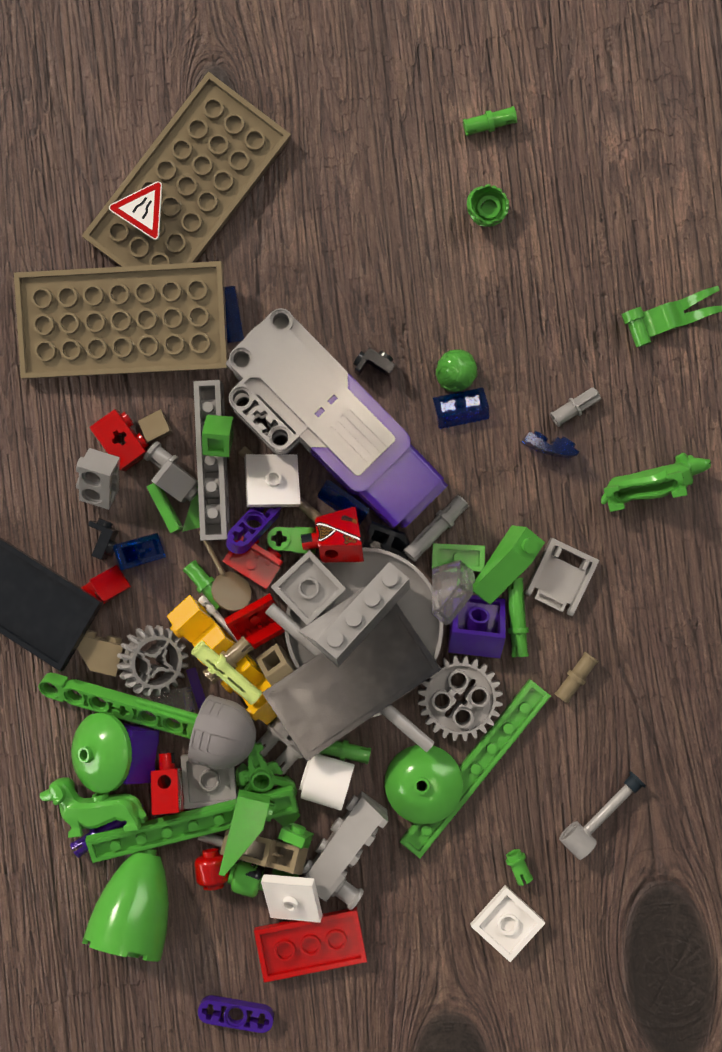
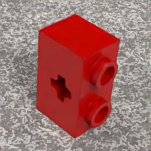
M114 409L89 428L108 454L120 457L119 470L127 471L143 459L148 451L146 447L149 446V443H147L141 433L136 435L131 428L134 423L125 411L121 414V412ZM120 434L126 436L124 438L126 442L124 445L121 443H117L120 441V437L118 436Z

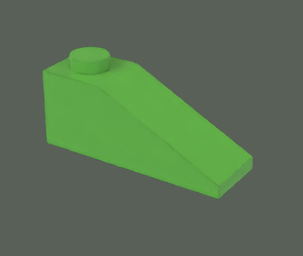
M511 525L469 590L491 605L532 564L545 542L527 527Z
M239 789L219 875H226L263 831L265 821H271L274 806L269 805L270 796Z

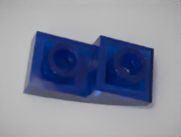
M529 431L521 441L524 445L538 452L556 457L572 458L580 452L574 448L576 444L566 437L561 439L556 437L549 444L547 443L548 438L537 431L534 433Z

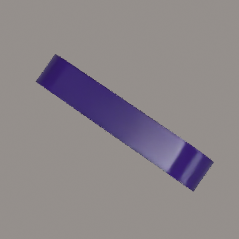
M251 507L229 530L226 540L228 550L235 554L247 552L277 520L281 507L269 508L265 515L263 514L264 509L269 507ZM256 520L260 522L261 526L252 528L247 522ZM243 532H244V534H245V535H244V540H243V541L240 540V541H238V542H235L234 539H235V540H239V539L243 536Z
M214 995L204 997L198 1008V1016L206 1024L257 1033L269 1031L274 1020V1012L268 1005ZM209 1004L213 1005V1010H215L212 1015L207 1014L208 1010L206 1008ZM226 1006L224 1018L220 1017L222 1007ZM232 1008H239L244 1016L240 1020H233L229 1016V1011ZM252 1011L250 1022H246L248 1012ZM260 1013L265 1014L266 1020L264 1024L259 1023L258 1017Z

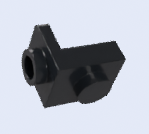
M368 348L366 353L361 351L353 363L356 366L355 373L357 375L361 374L367 363L388 377L395 369V364L392 362L393 358L383 351L377 353L371 348Z
M98 518L97 522L89 521L88 526L101 531L91 556L100 560H107L108 556L111 557L117 547L115 539L119 531L112 528L113 523Z

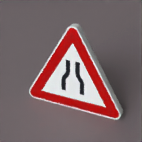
M157 181L111 204L109 210L153 240H158L162 201L161 182Z

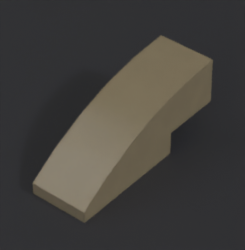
M229 830L225 832L220 855H224ZM258 836L238 860L291 874L302 875L309 848L304 847L301 849L286 842Z

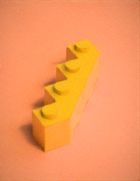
M191 595L167 615L172 624L170 627L171 631L178 638H186L194 647L203 640L212 650L220 655L223 650L226 652L236 643L225 629L220 627L211 618L206 608ZM248 654L236 664L237 667L235 669L257 689L263 692L271 687L260 666ZM223 680L220 682L227 692L231 694L234 691L238 694ZM263 694L252 705L242 697L248 706L246 710L253 720L257 721L260 719L268 725L277 717Z

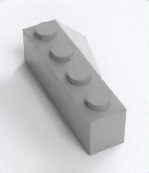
M388 562L366 587L299 630V633L339 667L410 589V579Z
M362 791L358 797L353 795L345 807L348 810L343 818L338 817L330 828L333 831L327 840L323 838L315 849V852L318 854L313 861L308 859L304 865L301 877L314 878L318 897L327 902L346 877L348 871L345 869L347 866L352 868L360 859L363 852L362 846H370L375 840V835L378 831L377 827L379 826L383 829L388 823L387 809Z

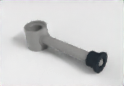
M629 772L630 776L623 782L625 785L584 827L578 821H575L560 835L559 840L578 860L585 858L596 846L597 841L591 834L632 793L636 794L641 787H646L633 772Z

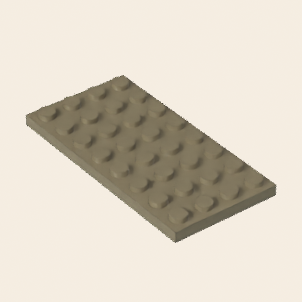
M208 71L89 225L82 237L120 267L194 263L203 254L292 138L291 134ZM159 181L162 184L160 235L158 240H153L109 210V206Z
M222 261L14 273L20 375L22 379L229 369L226 365L228 360L224 267Z

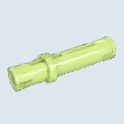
M203 640L193 648L191 654L208 667V672L219 676L248 701L250 705L260 698L262 691L257 689L242 674L227 663L224 655H218Z

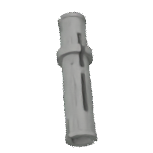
M456 495L451 503L443 510H439L434 520L403 550L412 561L416 562L447 528L454 526V521L469 507L468 503L461 496Z

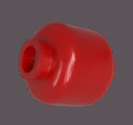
M217 848L203 850V855L197 857L194 862L196 883L203 886L204 890L221 889L224 887V883L228 881L230 870L225 876L219 875L223 855L218 853Z

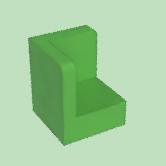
M207 415L202 431L203 455L230 457L233 442V417Z

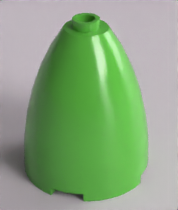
M148 849L132 853L113 874L94 907L82 944L90 943L89 948L117 956L133 958L142 956L145 961H161L167 934L169 900L166 874L161 857L156 856L157 850Z

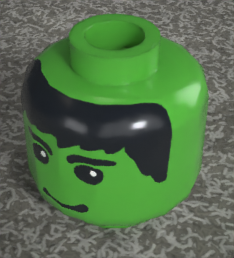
M242 860L238 864L235 863L231 868L228 878V884L231 885L232 892L250 898L256 897L259 890L263 891L261 880L265 868L264 866Z

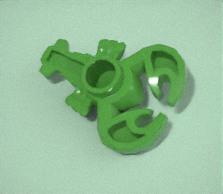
M255 741L254 747L248 756V769L239 772L241 786H244L249 781L245 788L241 790L262 793L272 790L274 785L278 786L276 789L293 785L296 796L297 788L294 780L289 776L275 775H281L283 771L275 761L266 763V760L260 754L264 746L261 742L256 743Z

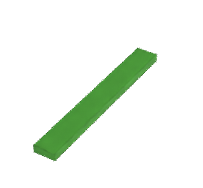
M529 679L494 722V726L489 728L487 733H485L460 764L459 768L463 777V793L456 809L447 818L437 823H413L400 839V843L418 858H421L551 695Z
M293 785L258 793L270 796L269 805L274 806L271 819L299 812ZM237 799L148 820L141 824L142 827L139 830L124 832V827L88 835L85 842L92 863L229 830Z

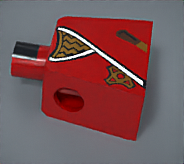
M356 507L319 516L315 519L316 532L301 534L303 550L319 548L320 559L324 563L364 562Z
M174 753L158 754L159 770L151 771L152 815L185 811L187 809H184L181 768H175ZM167 776L171 779L170 786H167L165 783Z

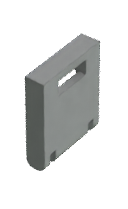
M550 538L524 594L530 596L534 588H537L534 599L561 612L564 611L568 603L570 606L566 614L573 616L599 560L554 538ZM562 549L583 559L579 568L558 559Z

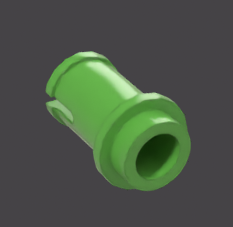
M520 849L508 852L506 854V863L511 866L517 884L523 886L524 879L526 884L530 883L533 877L524 860L526 858L525 853L521 852Z

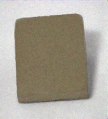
M161 409L138 421L143 435L149 444L173 433Z

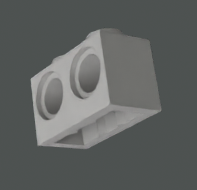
M89 448L86 455L79 458L76 466V472H79L76 489H79V501L110 509L119 491L120 457Z

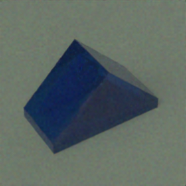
M158 533L113 545L121 571L131 570L166 557Z

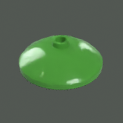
M94 713L87 716L80 723L73 737L71 747L73 768L77 777L87 789L95 793L112 792L123 784L131 767L132 747L128 732L122 722L109 713Z
M413 745L398 753L388 766L385 776V792L390 805L402 818L416 824H433L447 818L456 809L463 793V777L457 762L445 750L433 745L428 752H425L418 745ZM419 781L426 782V790L422 791L418 788L417 784Z

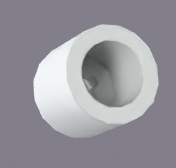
M317 754L307 761L299 790H302L301 799L342 811L355 765Z

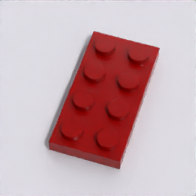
M354 907L352 910L344 909L324 913L320 923L289 920L254 928L264 983L367 962L357 907Z

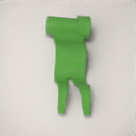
M715 286L643 312L642 307H638L621 314L624 324H628L636 348L651 343L650 337L722 312V306H712L684 313V310L720 291L719 286Z

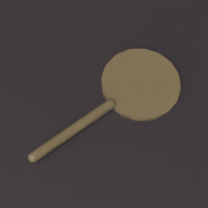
M203 541L220 573L212 583L211 593L214 601L218 606L227 611H239L246 607L251 600L252 591L250 584L238 573L225 572L209 541Z

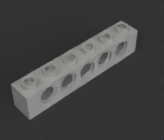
M220 380L193 381L200 541L227 540V534L230 530L227 457L207 456L202 453V431L206 416H225L224 384Z

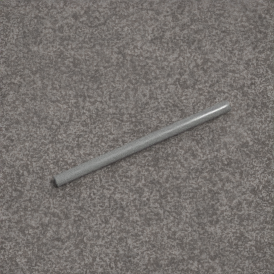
M275 603L267 609L265 613L315 657L322 653L299 633L302 627ZM390 704L380 711L383 716L425 752L432 748L435 742Z

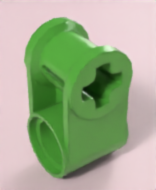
M275 527L268 533L267 542L272 549L278 551H293L292 553L306 554L310 550L313 554H316V548L303 550L301 534L315 533L316 528ZM277 531H282V536L287 537L286 542H282L281 546H276V542L271 539L272 536L277 534Z

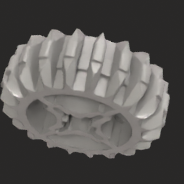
M147 625L145 632L140 628L136 629L137 637L131 634L127 635L130 641L129 645L121 644V647L126 650L125 653L117 654V657L123 659V662L116 666L118 669L124 670L119 676L121 679L126 680V687H133V692L137 694L142 692L146 697L153 693L157 697L160 696L161 690L169 693L170 684L174 687L178 686V682L175 680L177 677H185L180 671L181 668L185 669L188 667L182 660L189 656L187 653L181 652L186 645L182 642L178 643L180 638L175 634L172 635L173 631L166 628L164 630L163 626L157 625L155 628ZM157 640L156 644H152L148 650H140L148 642ZM168 650L170 653L169 664L166 661V653ZM145 656L155 658L156 662L161 665L151 664L150 660L146 659ZM136 657L140 661L139 675L135 668ZM165 671L159 678L149 681L157 672Z

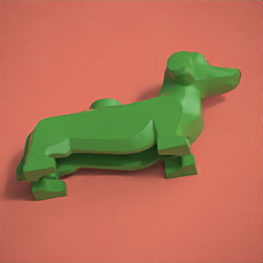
M681 453L675 456L676 461L674 464L614 477L610 480L608 486L604 488L605 493L601 498V503L606 504L608 502L609 510L613 512L625 509L624 504L631 500L661 498L672 493L673 498L686 496V488L688 485L693 484V476L708 470L711 467L710 459L695 458L693 455Z
M68 777L56 779L50 784L48 790L40 793L41 800L53 801L54 805L59 804L62 818L71 826L68 838L80 837L83 835V829L98 828L115 820L126 821V824L123 826L124 832L139 830L142 827L141 824L148 820L147 813L135 795L126 793L113 795L95 793L91 798H83L77 794L74 781Z

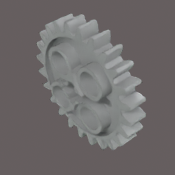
M453 655L452 663L443 658L444 666L440 667L441 670L431 676L429 680L422 682L426 687L425 689L418 690V694L424 696V699L418 700V705L426 706V708L420 711L421 716L429 715L425 723L427 725L435 723L433 727L434 733L443 729V738L452 733V739L456 741L458 734H461L464 741H467L468 733H471L476 739V730L480 729L483 733H487L484 725L487 723L494 726L491 716H500L495 707L503 706V703L496 700V697L502 696L503 693L494 689L500 685V682L498 680L491 681L495 673L493 671L485 673L487 669L485 663L478 668V659L474 658L471 664L468 663L466 655H464L462 662L458 661L456 655ZM456 673H462L465 677L463 684L460 686L451 684V678ZM474 679L475 683L464 693L466 700L464 702L458 701L451 714L446 717V711L456 702L454 695L456 693L461 695L469 682ZM477 689H482L485 692V697L480 702L472 701V693ZM446 694L449 697L448 703L445 706H437L434 703L437 695ZM466 710L469 712V717L465 722L455 720L458 711Z

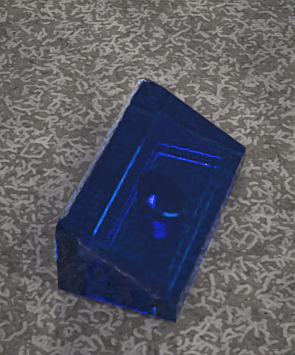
M483 387L433 398L440 429L489 419V405Z
M326 480L318 493V498L336 511L356 507L359 525L370 511L368 507L330 480Z

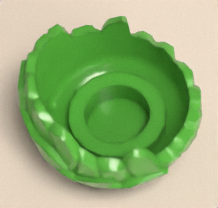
M491 184L473 189L467 198V211L472 220L480 226L490 227L501 223L509 210V200L505 193H502V189L491 186Z
M460 349L449 350L439 359L435 374L441 388L448 392H460L470 387L476 379L477 366L474 358L467 351Z

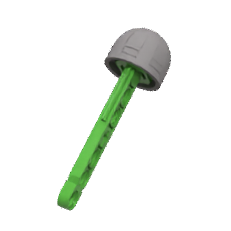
M47 673L38 686L39 691L50 699L61 702L66 701L71 705L99 713H109L119 719L189 738V762L208 768L222 770L239 765L249 756L255 744L256 728L247 710L234 701L209 695L203 702L199 713L196 714L81 680H68L67 676L56 673ZM72 690L77 691L79 694H81V696L74 693ZM96 697L103 699L106 703L100 701ZM145 711L152 713L155 717L147 714ZM170 718L177 720L180 724L173 722Z

